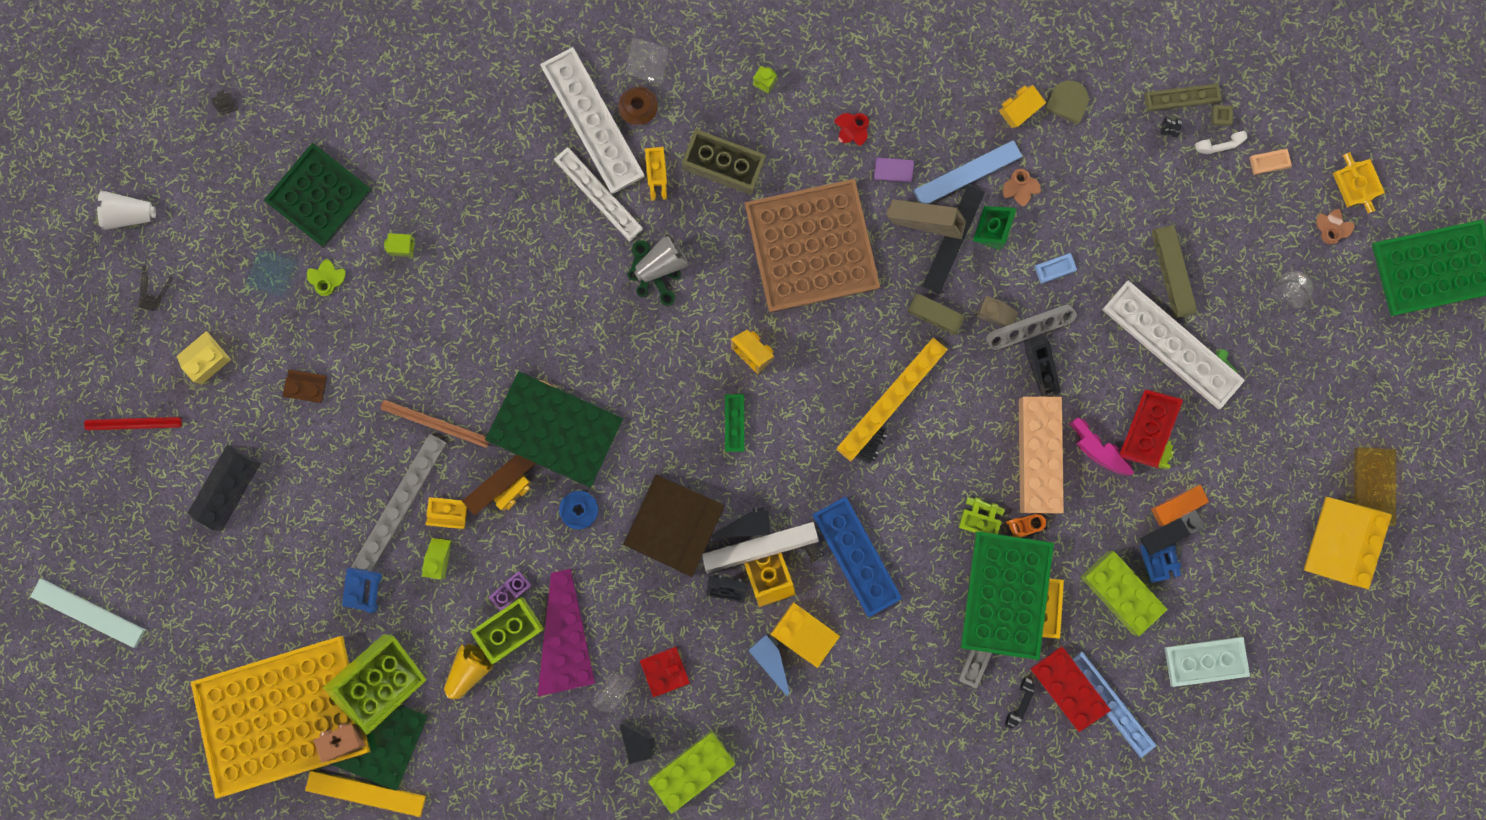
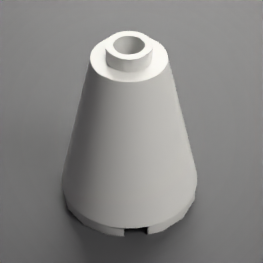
M107 191L99 193L98 201H102L100 207H97L99 225L102 227V230L151 222L152 218L156 217V208L152 206L151 202Z

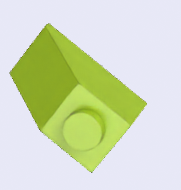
M431 539L424 557L421 577L446 578L451 540Z

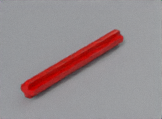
M182 418L95 419L84 421V429L88 431L180 428L182 426Z

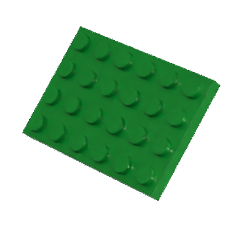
M1484 219L1371 244L1390 316L1486 296V225Z
M975 531L961 649L1034 660L1040 659L1054 543Z

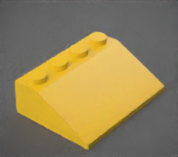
M1326 496L1304 570L1343 583L1369 589L1392 515Z

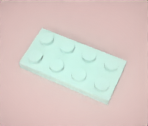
M1243 637L1164 647L1170 685L1172 687L1250 676Z

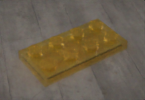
M1354 448V504L1391 514L1389 526H1396V449Z

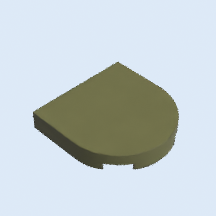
M1063 81L1052 91L1044 110L1079 124L1089 102L1088 93L1084 86L1076 81Z

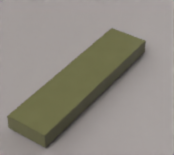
M1219 83L1144 93L1147 112L1222 102Z

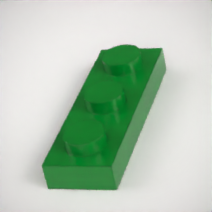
M725 394V452H744V394Z

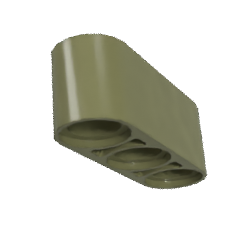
M915 294L907 310L909 314H915V317L929 324L932 322V325L946 332L949 331L953 335L958 334L965 319L962 314L919 294Z

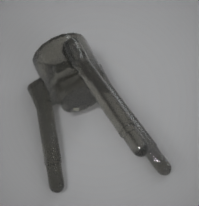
M143 265L138 308L154 311V307L160 306V302L168 290L173 277H169L158 298L154 300V295L147 294L149 276L146 274V266Z

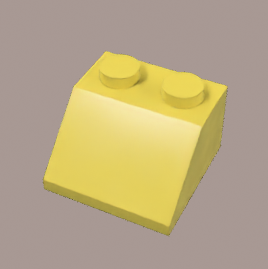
M207 331L177 355L183 371L193 382L201 385L231 360Z

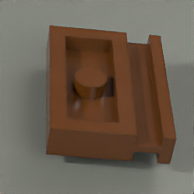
M294 370L287 371L288 376L285 381L282 397L322 403L327 376Z

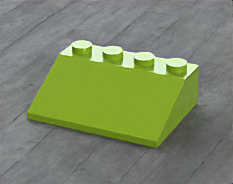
M383 634L323 688L338 707L368 735L426 681V678L396 638L392 635Z

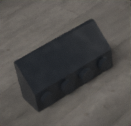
M227 445L188 513L197 522L213 531H222L261 463Z

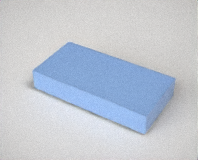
M1071 253L1034 266L1041 284L1077 271Z

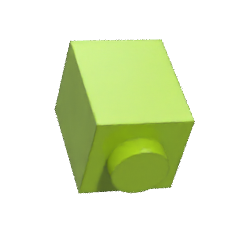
M388 233V237L384 241V249L390 256L413 257L415 238L408 234Z

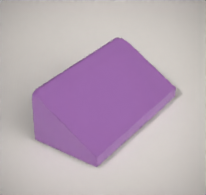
M876 158L874 180L912 182L914 160Z

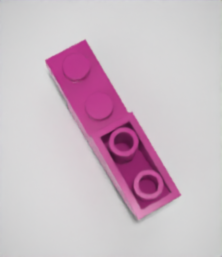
M1078 417L1069 423L1081 438L1075 444L1089 458L1115 473L1124 476L1134 474V471L1131 469L1133 468L1131 463L1127 459L1120 457V450L1114 444L1111 445V443H1106L1102 446L1101 439L1096 434H1092L1088 429L1090 428L1088 423L1084 419Z

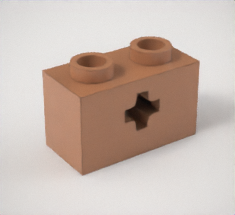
M349 721L338 725L339 729L333 732L331 729L321 732L319 734L320 737L314 739L321 763L329 762L364 747L365 743L360 728L356 724H350Z

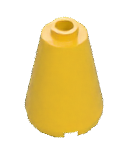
M467 643L466 646L461 644L458 648L444 686L445 695L452 700L460 699L492 670L494 664L490 663L484 656L483 650L479 647Z

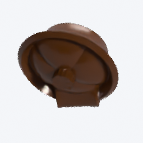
M642 85L628 89L619 100L618 108L621 117L632 125H644L650 122L658 110L656 94Z

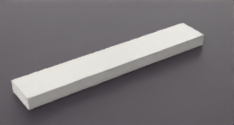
M568 147L554 159L629 242L644 230Z
M814 522L704 553L702 556L705 570L708 574L816 543L819 540Z

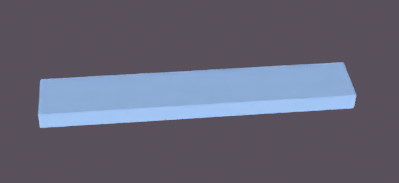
M1013 140L915 189L913 192L919 203L930 204L1021 159L1022 155Z
M1080 652L1072 658L1111 708V711L1106 715L1139 757L1142 758L1155 748L1156 744L1086 655Z

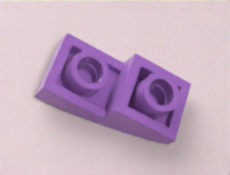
M518 571L488 598L501 611L529 589L531 584Z

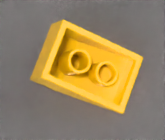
M747 329L731 339V349L759 374L774 359V351L767 344L764 346L759 341L761 338L754 331L750 332Z
M782 553L744 563L759 607L796 595Z
M792 602L770 633L817 668L840 637L794 602Z

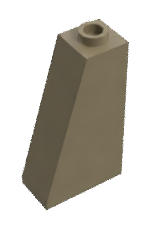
M892 199L891 205L887 208V216L893 224L962 239L966 220L957 208Z

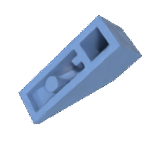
M765 634L748 651L787 696L790 693L780 652L777 648L779 643L772 635L768 637Z

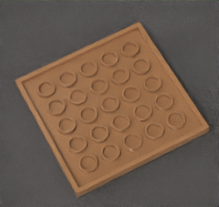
M855 179L744 202L769 313L880 289Z

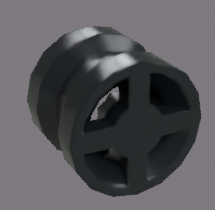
M1165 117L1161 126V135H1171L1177 138L1181 130L1182 120H1171L1170 117Z

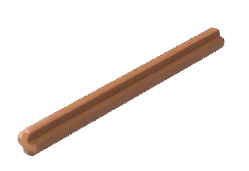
M387 400L382 402L381 410L483 447H488L489 442L485 441L486 436Z

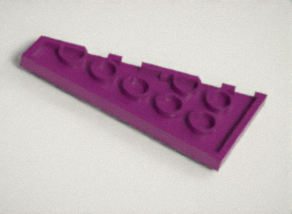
M571 569L551 573L537 697L595 684Z

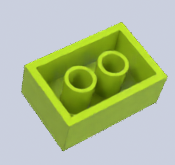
M522 597L470 632L490 663L495 664L545 629L524 597Z

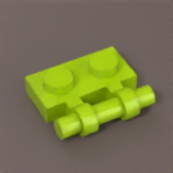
M967 497L965 504L972 506V510H963L958 528L973 533L978 531L998 534L1002 521L994 518L996 514L1003 516L1005 508L999 507L996 503L989 504L983 502L977 497L975 499ZM979 508L989 511L988 517L978 514Z

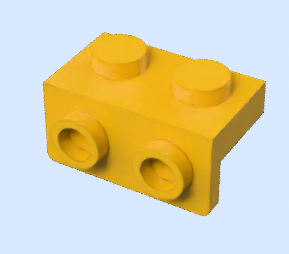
M523 475L494 500L497 503L496 506L502 511L510 510L516 504L515 500L520 495L524 496L530 490L529 486L532 483Z

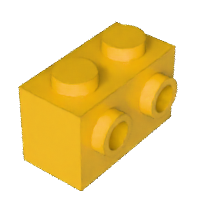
M1034 85L1022 86L1016 91L1017 95L1013 99L1010 97L1002 103L1003 107L998 110L1011 128L1021 125L1046 104Z

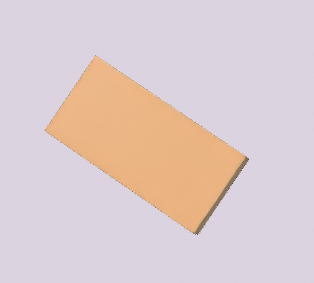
M1288 148L1249 157L1254 175L1292 167Z

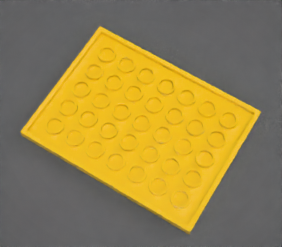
M343 636L191 682L215 799L370 752L367 736L361 729L365 746L329 762L321 763L314 743V739L319 738L321 732L329 729L333 732L339 729L338 725L349 721L350 724H355L323 688L349 665Z

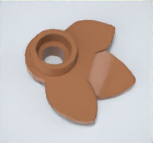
M1017 169L1013 172L1011 179L1004 184L1003 196L1004 198L1014 196L1016 202L1024 207L1029 202L1031 194L1040 193V184L1036 179L1031 178L1026 170ZM1022 176L1024 180L1020 182L1017 177Z
M1340 209L1330 212L1327 216L1320 213L1316 220L1317 227L1321 231L1322 240L1329 245L1337 243L1340 238L1349 237L1355 226L1352 222L1343 223ZM1329 232L1333 234V238L1329 237Z

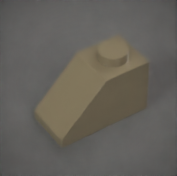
M985 296L981 301L976 317L1005 327L1015 322L1018 312L1002 301Z

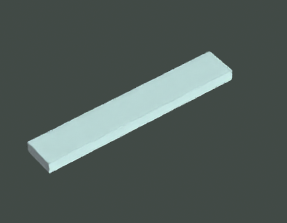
M39 579L30 596L133 648L138 646L145 632V629L44 579Z

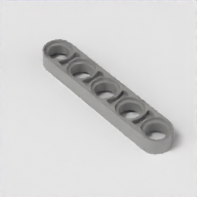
M1063 305L994 330L987 335L986 341L992 349L998 350L1068 325L1076 319L1077 313L1070 305ZM1071 311L1068 317L1063 318L1065 312ZM1053 317V321L1051 323L1045 324L1048 318ZM1031 324H1036L1033 330H1027ZM1018 330L1014 337H1010L1011 332ZM1000 337L997 343H992L994 338Z

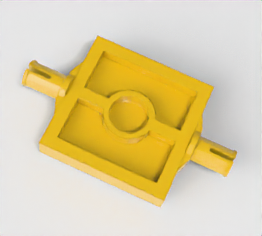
M1351 152L1342 155L1347 166L1334 172L1333 176L1347 208L1356 204H1364L1367 214L1376 211L1371 200L1385 192L1371 159L1354 162Z

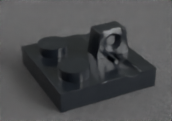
M721 575L709 576L706 596L744 603L748 583L742 579H733Z

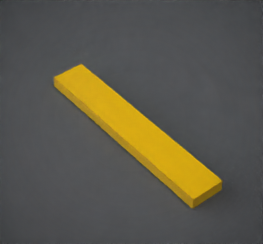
M311 770L305 789L308 792L417 817L422 816L426 796L401 790L395 791L384 786Z

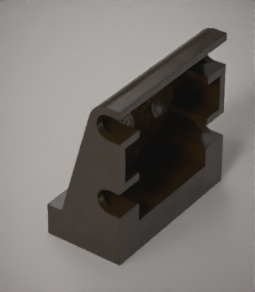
M655 474L623 545L693 577L725 505Z

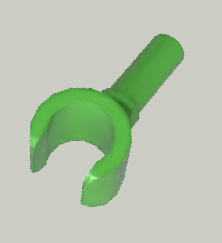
M1223 349L1221 351L1218 350L1216 356L1237 372L1227 360L1229 353Z

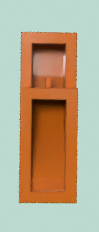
M1200 484L1151 508L1159 526H1164L1205 505L1209 500Z

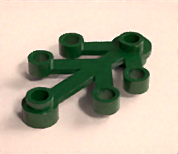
M638 240L632 245V254L635 258L631 270L627 274L631 281L638 280L637 277L631 278L630 273L636 271L635 266L651 250L650 245L644 240ZM643 247L645 248V251L643 253H639L638 248ZM678 270V277H673L672 273L667 275L671 276L673 280H678L681 277V271ZM660 277L654 279L653 281L661 294V304L666 307L672 306L675 303L674 293L667 291ZM641 281L640 286L636 289L639 297L644 298L647 296L649 281ZM641 288L646 290L643 295L639 294ZM666 296L671 297V301L668 303L664 301Z

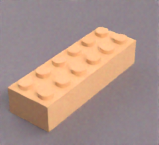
M1022 397L1019 399L1020 513H1064L1062 397Z

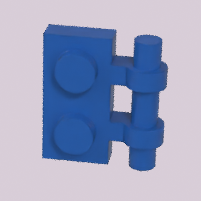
M1143 544L1139 545L1149 583L1170 579L1169 570H1172L1174 577L1181 576L1180 561L1178 562L1175 552L1177 550L1176 545L1172 544L1149 556ZM1164 553H1168L1169 564H1166Z

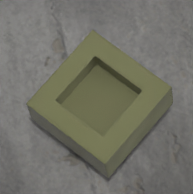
M1214 105L1212 107L1211 125L1230 127L1233 123V106Z

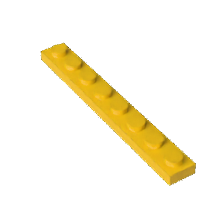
M933 337L836 450L851 462L948 349Z

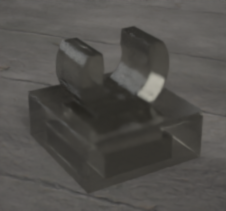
M224 89L217 91V97L211 98L213 106L220 115L239 110L238 104L230 92L226 93Z

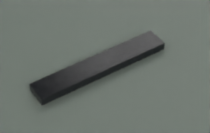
M969 184L967 185L957 207L966 220L962 239L944 236L922 287L940 294L985 191Z

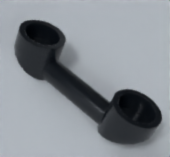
M1028 676L1023 678L1020 685V690L1025 692L1017 713L1009 712L1005 720L1004 726L1012 729L1023 720L1031 698L1034 695V683L1032 678Z

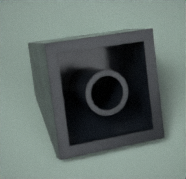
M627 719L622 720L619 726L629 764L653 758L657 749L655 738H651L649 732Z

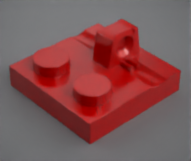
M676 646L640 660L653 698L690 684Z

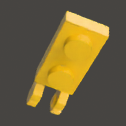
M664 147L645 148L651 201H655L656 198L654 186H662V198L667 200Z

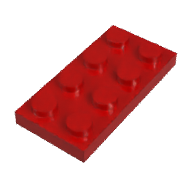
M1145 389L1121 449L1120 457L1159 468L1182 407L1183 399Z
M1060 646L1030 668L1078 732H1081L1111 711V708L1063 646Z

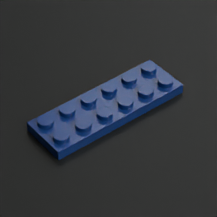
M846 496L812 514L868 618L902 599Z

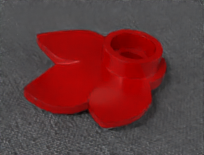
M844 113L834 120V123L842 128L838 136L840 143H849L854 140L858 146H861L868 137L866 129L869 126V119L865 114L858 113L852 115ZM858 120H861L863 122V125L858 126L856 122Z

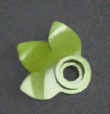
M325 259L320 264L318 270L312 268L307 270V279L309 283L315 286V291L320 296L332 294L334 288L344 282L346 275L344 269L335 270L334 265L329 259ZM324 284L328 285L326 290H322Z

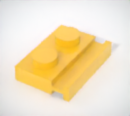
M429 497L425 525L465 529L468 508L461 500Z

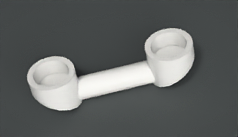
M1241 131L1231 135L1232 141L1212 146L1210 139L1196 143L1195 147L1199 153L1212 154L1236 148L1248 136L1246 131Z

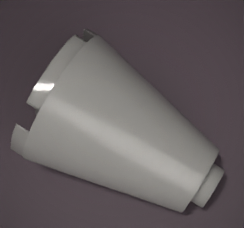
M669 233L664 235L635 266L636 271L634 273L639 281L648 282L689 266L683 251L673 243L675 240Z

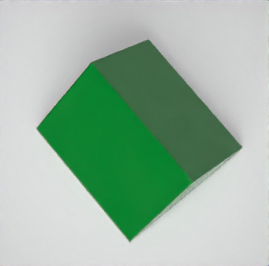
M984 206L973 241L1001 250L1006 244L1017 209Z

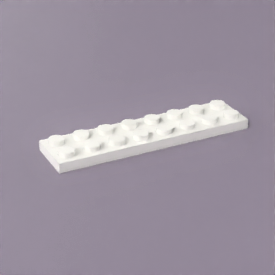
M572 47L540 64L611 194L644 178V173L574 48Z
M1126 281L1102 309L1217 409H1221L1245 381L1130 281Z

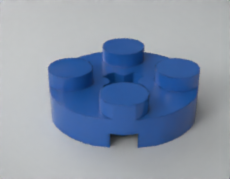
M585 491L571 492L562 499L559 506V514L563 522L573 529H584L591 526L597 519L599 512L596 499ZM581 504L584 513H580V516H577L574 507H578Z

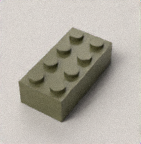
M695 129L681 164L682 170L753 195L766 162V155Z

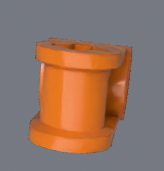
M1033 514L1008 520L1006 524H1009L1012 533L1011 537L1021 538L1043 530L1046 520L1040 514ZM1034 517L1040 521L1038 528H1034L1031 525Z

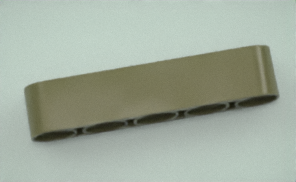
M1169 225L1153 229L1152 238H1155L1153 241L1157 256H1159L1162 274H1164L1163 279L1166 290L1169 292L1168 298L1172 311L1174 310L1172 312L1173 316L1180 318L1196 313V304L1175 227Z

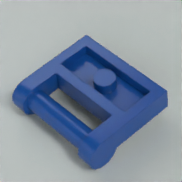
M349 567L346 571L342 606L365 610L368 613H376L378 605H376L378 586L382 574ZM368 579L371 581L369 600L364 602Z

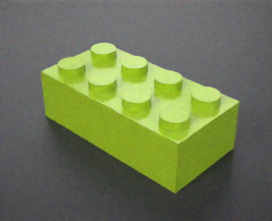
M1107 551L1080 576L1133 635L1140 636L1167 611V608L1114 551Z
M711 730L652 775L648 783L672 814L735 766V761Z

